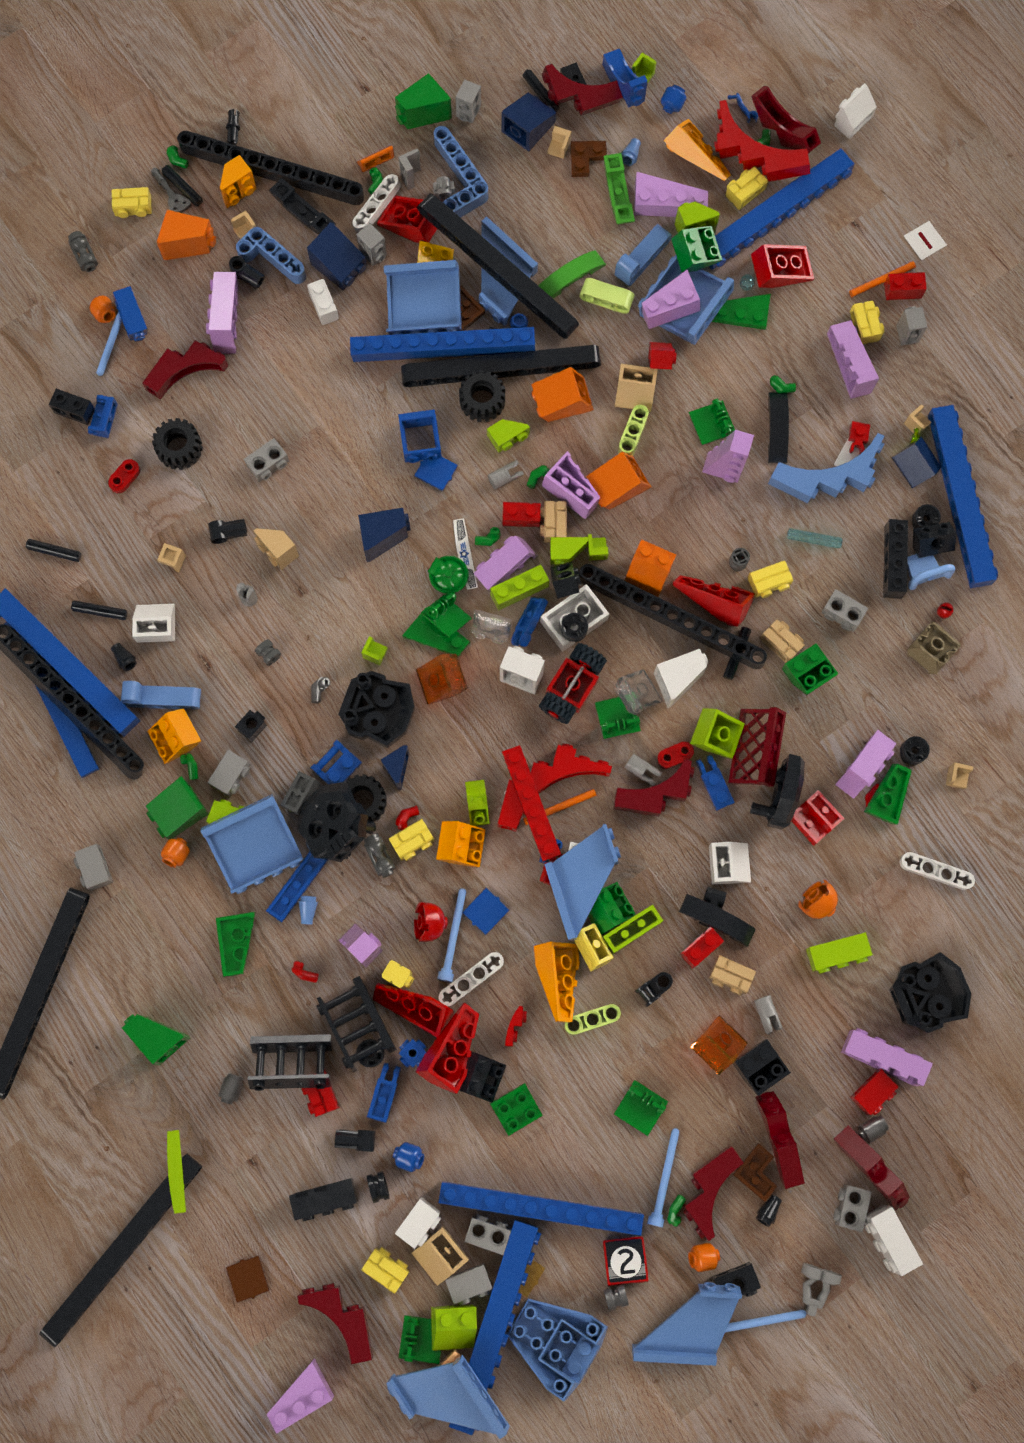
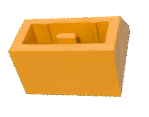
M240 155L224 164L220 190L226 208L238 204L241 199L252 195L257 190L252 170Z
M184 708L166 712L147 731L164 764L177 759L182 754L190 752L201 742Z
M442 821L436 860L451 864L480 867L486 829L459 821Z

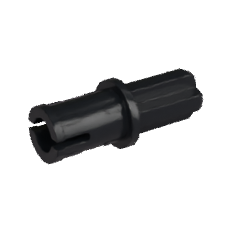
M234 109L228 111V123L226 124V129L228 130L227 143L236 145L238 143V131L240 130V112L236 110L234 115Z

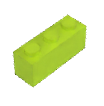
M540 564L490 588V595L499 611L548 588L550 580Z
M652 904L604 935L603 939L613 955L661 924L663 919Z
M866 932L806 949L812 972L818 970L819 974L831 971L830 967L837 965L838 969L849 966L848 962L856 960L857 964L868 961L867 957L873 955Z

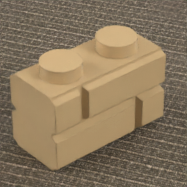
M545 501L544 507H540V519H544V525H540V536H544L545 543H550L551 537H567V502Z
M776 620L761 635L760 640L787 663L803 649L805 644H803L804 641L798 634L794 635L789 631L790 628L784 621Z
M719 955L713 965L709 979H712V984L723 988V985L730 987V992L741 996L742 993L746 994L756 971Z

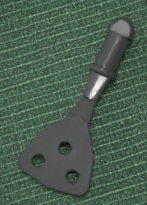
M157 168L151 170L152 176L156 178L158 184L166 190L169 196L168 206L170 210L180 213L187 210L191 206V201L185 196L175 193Z

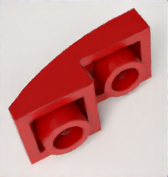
M523 1006L517 1008L510 1021L505 1046L513 1047V1042L517 1043L518 1031L514 1030V1027H522V1023H526L527 1011H523Z

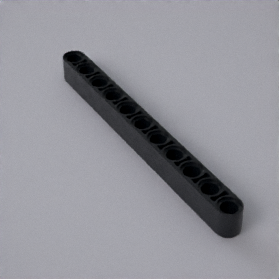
M181 131L177 136L180 149L186 155L223 166L240 155L252 170L253 175L276 182L282 178L292 187L351 205H360L364 201L362 185L356 181L190 131Z
M430 193L417 206L419 213L559 336L567 339L579 326L575 317L434 194Z
M585 345L408 363L401 366L403 386L418 387L465 381L467 375L471 377L472 372L478 374L481 370H483V373L491 372L492 376L496 374L498 378L555 373L572 367L574 370L594 369L601 366L599 346Z
M584 564L580 568V580L583 585L587 584L589 588L752 669H761L765 665L767 653L764 649L592 564ZM590 572L592 577L587 578L583 574ZM606 580L609 582V585L602 586L600 582ZM622 588L626 590V593L619 594L617 590ZM635 597H641L643 601L637 603L633 599ZM657 605L660 609L653 611L650 607ZM673 613L677 618L669 619L667 615ZM691 622L694 626L687 628L684 623ZM703 630H707L711 633V635L704 636L701 632ZM726 639L728 644L722 645L718 640ZM742 647L745 650V652L738 653L736 651V648ZM753 656H760L762 661L756 662Z
M0 624V635L7 636L5 638L0 637V650L128 778L133 780L140 778L144 768L143 760L9 626ZM12 648H19L20 650L14 651ZM25 661H32L33 663L26 664ZM43 673L46 674V676L39 677L38 674ZM57 686L59 689L52 690L51 688ZM71 700L72 703L67 704L64 701ZM84 713L86 716L80 717L77 714ZM97 726L99 729L92 730L90 727ZM109 739L112 743H105L103 740ZM121 752L124 753L126 756L119 757L117 753ZM137 766L139 769L132 770L130 769V767Z
M69 888L64 897L0 1050V1099L4 1100L12 1087L90 899V894Z
M188 1153L182 1157L184 1190L203 1167ZM168 1176L40 1331L39 1335L54 1348L63 1340L172 1206Z

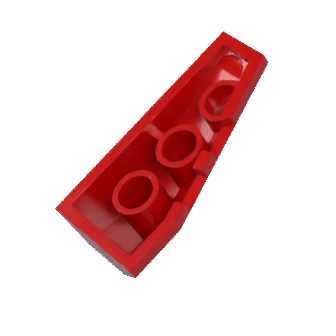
M682 575L677 577L672 584L729 626L738 627L744 621L755 597V593L739 587L732 586L731 589L720 587V583L704 584V581L701 579Z
M380 983L375 987L374 1001L435 1037L440 1035L454 1015L455 1011L432 997Z
M462 1003L426 1052L415 1072L429 1083L457 1094L467 1076L468 1069H466L468 1058L471 1057L472 1051H470L472 1038L475 1037L479 1013L466 1003Z

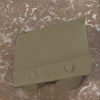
M932 621L907 649L908 657L915 659L929 671V674H937L961 647V644L937 623Z

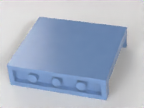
M676 255L671 257L665 271H661L657 282L650 286L647 296L640 300L638 308L641 317H643L642 302L682 274ZM702 269L689 272L700 298V311L662 324L660 327L695 345L734 291V279L727 277L724 281Z
M456 260L384 266V274L387 278L388 329H386V332L389 335L462 330L459 264Z
M273 794L203 826L200 830L230 887L231 894L234 892L237 894L242 893L248 889L247 886L253 883L254 885L261 884L265 881L266 877L270 875L275 877L283 873L282 869L289 866L294 868L300 865V861L303 860V856Z

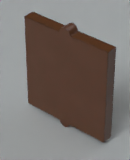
M259 1255L247 1260L241 1259L239 1263L226 1267L237 1303L248 1298L254 1299L257 1295L270 1291Z

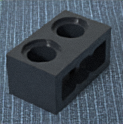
M57 388L49 402V406L55 414L85 425L89 424L95 411L90 400Z
M572 561L550 568L557 599L580 593L579 585H582L578 567L574 568Z

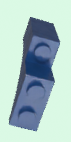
M620 48L603 54L602 65L610 82L617 80L628 108L645 102L648 82L645 75L638 77L633 73L624 59Z

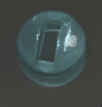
M750 274L742 276L740 287L746 291L751 290L755 283L754 277Z

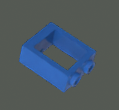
M131 286L114 291L113 299L130 341L134 340L137 342L145 339L147 326Z
M435 409L398 414L405 462L417 463L420 460L433 461L442 458ZM432 425L435 448L408 451L405 429Z

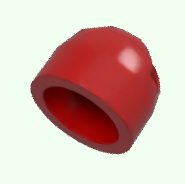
M942 603L937 608V614L943 619L949 618L953 614V606L950 603Z

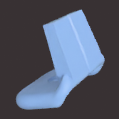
M915 554L907 557V569L911 579L908 587L911 590H915L919 584L941 577L949 579L955 572L953 564L939 566L933 555L919 558Z

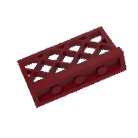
M777 707L740 710L739 721L745 724L732 759L728 783L774 787L786 712ZM746 714H752L754 719L746 724ZM765 714H769L768 721L763 725L760 719ZM758 723L761 728L753 734L750 728ZM748 731L751 737L743 743L742 736ZM764 732L765 740L760 743L757 737ZM755 741L757 747L750 753L747 747ZM745 750L748 755L740 761L739 754ZM761 750L762 758L757 762L754 756ZM751 759L754 766L747 771L744 765ZM742 769L745 774L740 779H735L736 772ZM758 769V780H753L750 775Z

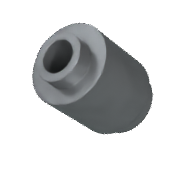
M230 1073L227 1074L226 1078L224 1077L218 1094L219 1097H222L221 1102L232 1105L233 1101H238L243 1086V1077Z
M874 1116L858 1126L859 1131L857 1134L870 1144L885 1135L889 1127L882 1116Z

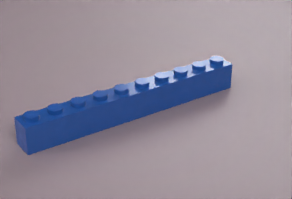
M840 148L810 169V174L800 176L715 235L722 261L710 265V269L713 270L716 267L723 266L727 259L737 256L741 249L750 247L757 238H763L771 228H777L784 219L793 217L797 210L806 208L814 198H820L827 189H833L840 180L847 179L852 174L855 163Z
M534 327L350 337V355L353 362L536 351Z
M954 405L932 408L927 416L931 421L930 428L939 464L941 465L943 481L970 588L992 585L998 578V571L993 564L994 555L993 551L989 548V535L984 529L985 519L983 514L980 513V499L976 497V483L971 477L972 467L970 462L967 461V447L963 445V431L958 425V412L955 411Z
M6 588L0 593V618L2 617L6 621L4 624L13 631L16 630L19 633L18 636L26 644L29 643L32 646L31 649L38 656L41 655L45 659L44 662L51 669L54 668L58 672L57 675L64 682L67 681L71 685L70 688L77 695L81 694L85 698L83 701L90 708L94 707L98 711L96 714L104 722L107 720L111 724L109 727L117 735L120 733L125 737L140 720Z
M445 1181L441 1183L438 1202L440 1204L639 1236L642 1233L644 1214Z
M517 1219L514 1221L469 1365L486 1391H488V1388H493L496 1376H493L495 1367L499 1368L502 1360V1355H499L501 1346L506 1347L509 1337L506 1334L507 1327H512L515 1318V1314L512 1313L514 1305L518 1306L522 1296L519 1293L520 1286H525L528 1273H525L527 1264H532L535 1253H532V1248L534 1244L538 1245L541 1233L538 1232L539 1227ZM453 1423L449 1424L450 1428L469 1435H473L476 1430Z

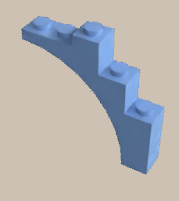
M877 433L872 443L860 455L837 467L823 470H806L779 462L768 484L806 503L809 502L810 498L815 499L819 490L836 498L839 492H844L847 484L864 492L867 487L871 488L875 477H873L875 470L872 468L877 459L874 456L876 452L880 454L884 443H882L884 435Z

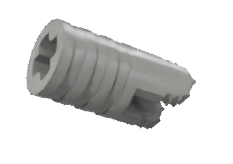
M515 460L487 475L491 486L495 490L524 475L523 471H518L512 476L508 472L509 469L519 464L518 461Z
M239 583L236 590L241 602L248 607L255 605L258 597L254 588L250 585Z
M635 754L631 756L624 767L652 787L655 785V781L643 774L647 769L659 777L662 774L661 771Z
M771 995L754 1000L765 1033L768 1035L773 1031L772 1024L777 1031L781 1030L782 1025Z

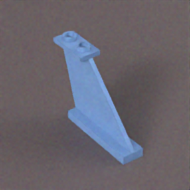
M487 216L481 221L482 237L529 278L538 272V263ZM481 267L479 304L485 311L488 310L492 314L493 319L497 323H502L506 326L507 320L518 299Z
M603 824L601 828L553 863L544 864L569 942L577 940L614 865L619 864L618 858H621L618 846L614 847L612 840L615 839L612 828L608 829L606 824Z
M712 1282L698 1284L699 1291L638 1344H632L633 1361L716 1366L717 1350L738 1300L742 1299L740 1286L732 1283L716 1285Z
M463 1355L452 1363L397 1376L394 1373L386 1383L389 1393L396 1398L400 1410L409 1419L417 1414L496 1434L499 1439L504 1437L509 1430L510 1425Z

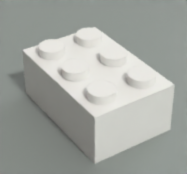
M587 584L579 589L580 593L570 595L540 618V623L562 652L575 644V642L565 640L562 636L561 625L565 616L570 613L583 615L588 622L587 634L602 625L609 618L608 611ZM578 625L571 626V629L574 631L577 630Z
M508 646L500 665V681L535 695L544 673L545 660L538 654L532 653L530 655L525 653L520 647L514 646L512 648Z
M883 1204L867 1213L864 1227L868 1233H872L875 1239L873 1244L877 1251L882 1252L885 1259L883 1262L888 1271L903 1276L923 1265L893 1207Z

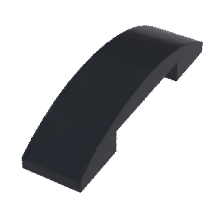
M280 178L269 190L288 212L318 235L330 222L336 225L323 212L319 213L295 192V189L284 179Z
M769 392L768 463H787L789 442L787 393Z
M686 894L679 910L680 913L695 921L698 920L747 947L756 930L738 917L689 894Z

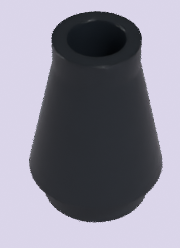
M116 643L111 647V651L120 669L129 671L136 666V657L120 643Z
M772 1194L756 1212L758 1214L756 1219L763 1225L770 1227L771 1224L775 1223L782 1200Z

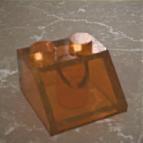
M441 654L416 669L427 705L457 696L468 689L456 654Z
M719 1015L690 1047L711 1069L720 1075L736 1060L748 1042Z

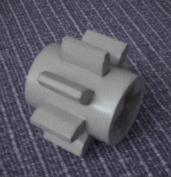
M446 176L437 178L436 182H433L434 195L438 194V198L443 200L451 197V194L455 193L454 181H450L449 177Z

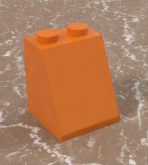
M171 210L166 211L157 239V245L164 260L210 253L211 248L216 244V236H214L213 227H211L209 219Z
M572 367L531 384L533 388L531 392L532 397L538 405L536 408L537 414L547 422L594 410L584 376Z
M623 451L586 476L600 496L598 504L602 508L604 507L609 510L651 488L634 457Z
M641 539L624 581L659 597L672 569L676 554Z

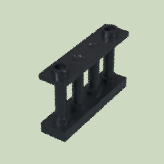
M360 976L352 979L355 985L351 990L326 1003L321 997H318L319 1004L316 1005L320 1015H325L344 1054V1057L341 1059L346 1069L350 1068L353 1072L357 1071L354 1063L380 1049H387L389 1054L397 1050ZM355 996H361L364 1003L360 1004V1007L333 1021L328 1010ZM364 1013L365 1015H370L372 1019L369 1021L370 1024L341 1038L337 1027ZM372 1031H378L381 1037L377 1039L378 1042L350 1056L345 1045Z
M331 1034L251 1036L250 1045L252 1053L257 1054L255 1076H248L247 1079L250 1089L262 1091L264 1089H324L325 1087H331L330 1075L324 1074L325 1052L332 1051L333 1047ZM297 1052L296 1075H284L285 1053ZM306 1052H317L316 1074L304 1075ZM266 1053H277L276 1075L264 1076Z

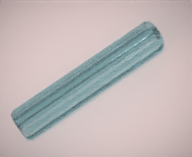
M789 528L787 532L788 539L828 547L841 548L843 542L841 537Z

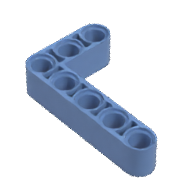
M445 126L436 127L434 130L435 147L464 186L463 190L445 199L443 203L450 209H453V212L459 217H462L487 202L488 185L449 129Z

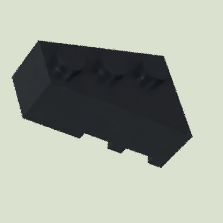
M353 1178L289 1195L294 1221L302 1219L303 1222L314 1219L316 1214L322 1213V1216L333 1214L334 1209L342 1207V1211L352 1209L354 1204L358 1202Z

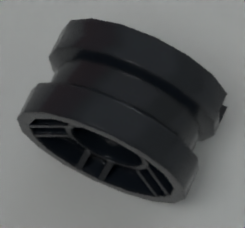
M929 504L922 505L912 516V526L914 529L939 524L941 515L935 506ZM925 516L927 517L928 522L923 520Z
M579 613L568 614L562 621V636L569 642L576 643L583 640L588 631L587 619ZM578 625L577 630L574 631L571 629V626Z
M919 736L908 738L900 747L901 759L909 765L922 763L930 753L928 742ZM912 749H918L916 754L912 753Z
M373 1039L362 1041L358 1045L356 1053L378 1041ZM380 1049L374 1052L372 1057L367 1056L359 1060V1063L365 1067H376L383 1061L385 1051Z
M383 1171L377 1172V1175L374 1176L372 1174L367 1175L368 1187L373 1203L379 1202L380 1199H390Z

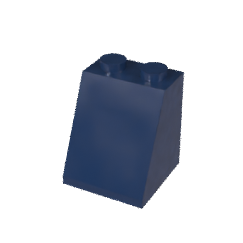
M528 92L502 111L501 132L529 152L556 122V112L551 106L545 105L537 96H533Z
M332 222L307 247L310 265L342 290L351 286L355 277L358 274H362L366 269V257Z
M403 508L358 515L367 562H371L408 538L407 531H411L408 513L404 514Z

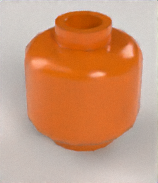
M107 296L95 297L90 303V312L98 322L109 323L114 320L117 308Z
M182 838L169 839L161 851L162 861L173 868L182 866L190 853V849L187 846V842Z
M711 1243L695 1245L688 1253L689 1264L698 1272L714 1270L718 1265V1261H720V1253Z

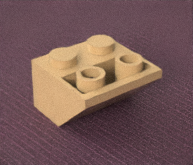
M621 364L615 407L633 409L636 405H644L651 412L658 369Z
M258 528L253 530L256 536L254 538L257 543L256 545L262 553L266 552L269 561L274 567L278 565L282 570L299 557L295 544L284 531Z
M444 1226L430 1236L421 1247L419 1246L412 1252V1255L437 1286L469 1260V1257Z

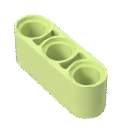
M586 278L579 297L583 301L627 314L630 311L635 294L630 290L593 278Z
M636 405L633 408L619 443L618 454L623 451L631 456L634 455L647 423L649 411L646 406ZM636 414H642L644 417L638 418ZM636 430L638 433L631 434L629 431ZM629 446L631 450L626 451L622 447Z
M614 1004L596 1008L573 1016V1020L579 1024L577 1031L569 1030L568 1022H565L564 1029L570 1035H577L614 1023L620 1018L621 1011ZM608 1008H613L616 1011L615 1019H609L606 1016ZM594 1014L597 1016L598 1022L596 1025H590L587 1022L588 1015Z

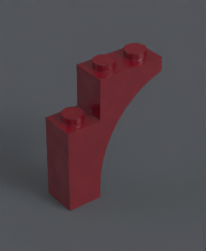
M553 64L545 66L542 73L543 81L545 84L547 83L549 88L548 95L550 100L554 101L555 105L575 99L574 107L576 111H579L580 116L620 103L623 98L617 80L602 85H585L568 79Z
M763 86L751 96L762 127L775 130L781 146L794 150L807 148L808 153H810L821 144L817 129L800 122L788 113L775 98L768 86Z
M195 340L184 356L176 350L171 351L167 348L142 384L146 391L162 399L169 388L183 377L204 370L224 372L228 364L225 355L221 352H214L206 343H199Z
M684 760L680 768L669 779L656 786L645 789L617 787L613 810L659 817L661 812L665 811L666 801L663 798L685 802L687 797L691 795L692 786L689 785V778H693L694 767H691L692 761Z
M774 1091L755 1096L771 1142L782 1184L785 1189L805 1184L797 1143L790 1133L785 1109Z
M849 1125L834 1138L837 1146L866 1175L895 1211L898 1208L904 1207L910 1198L904 1183L885 1165L882 1157Z
M728 1146L691 1173L693 1177L691 1182L697 1190L701 1188L702 1191L683 1205L686 1209L683 1213L689 1222L693 1220L697 1225L695 1231L701 1239L705 1238L707 1241L715 1237L712 1212L716 1195L726 1178L744 1164L732 1146Z
M334 1283L322 1285L320 1290H314V1287L302 1289V1293L297 1296L298 1304L309 1306L322 1312L335 1323L346 1341L351 1364L372 1360L373 1353L365 1307H359V1304L347 1306V1310H344L340 1285L335 1286Z

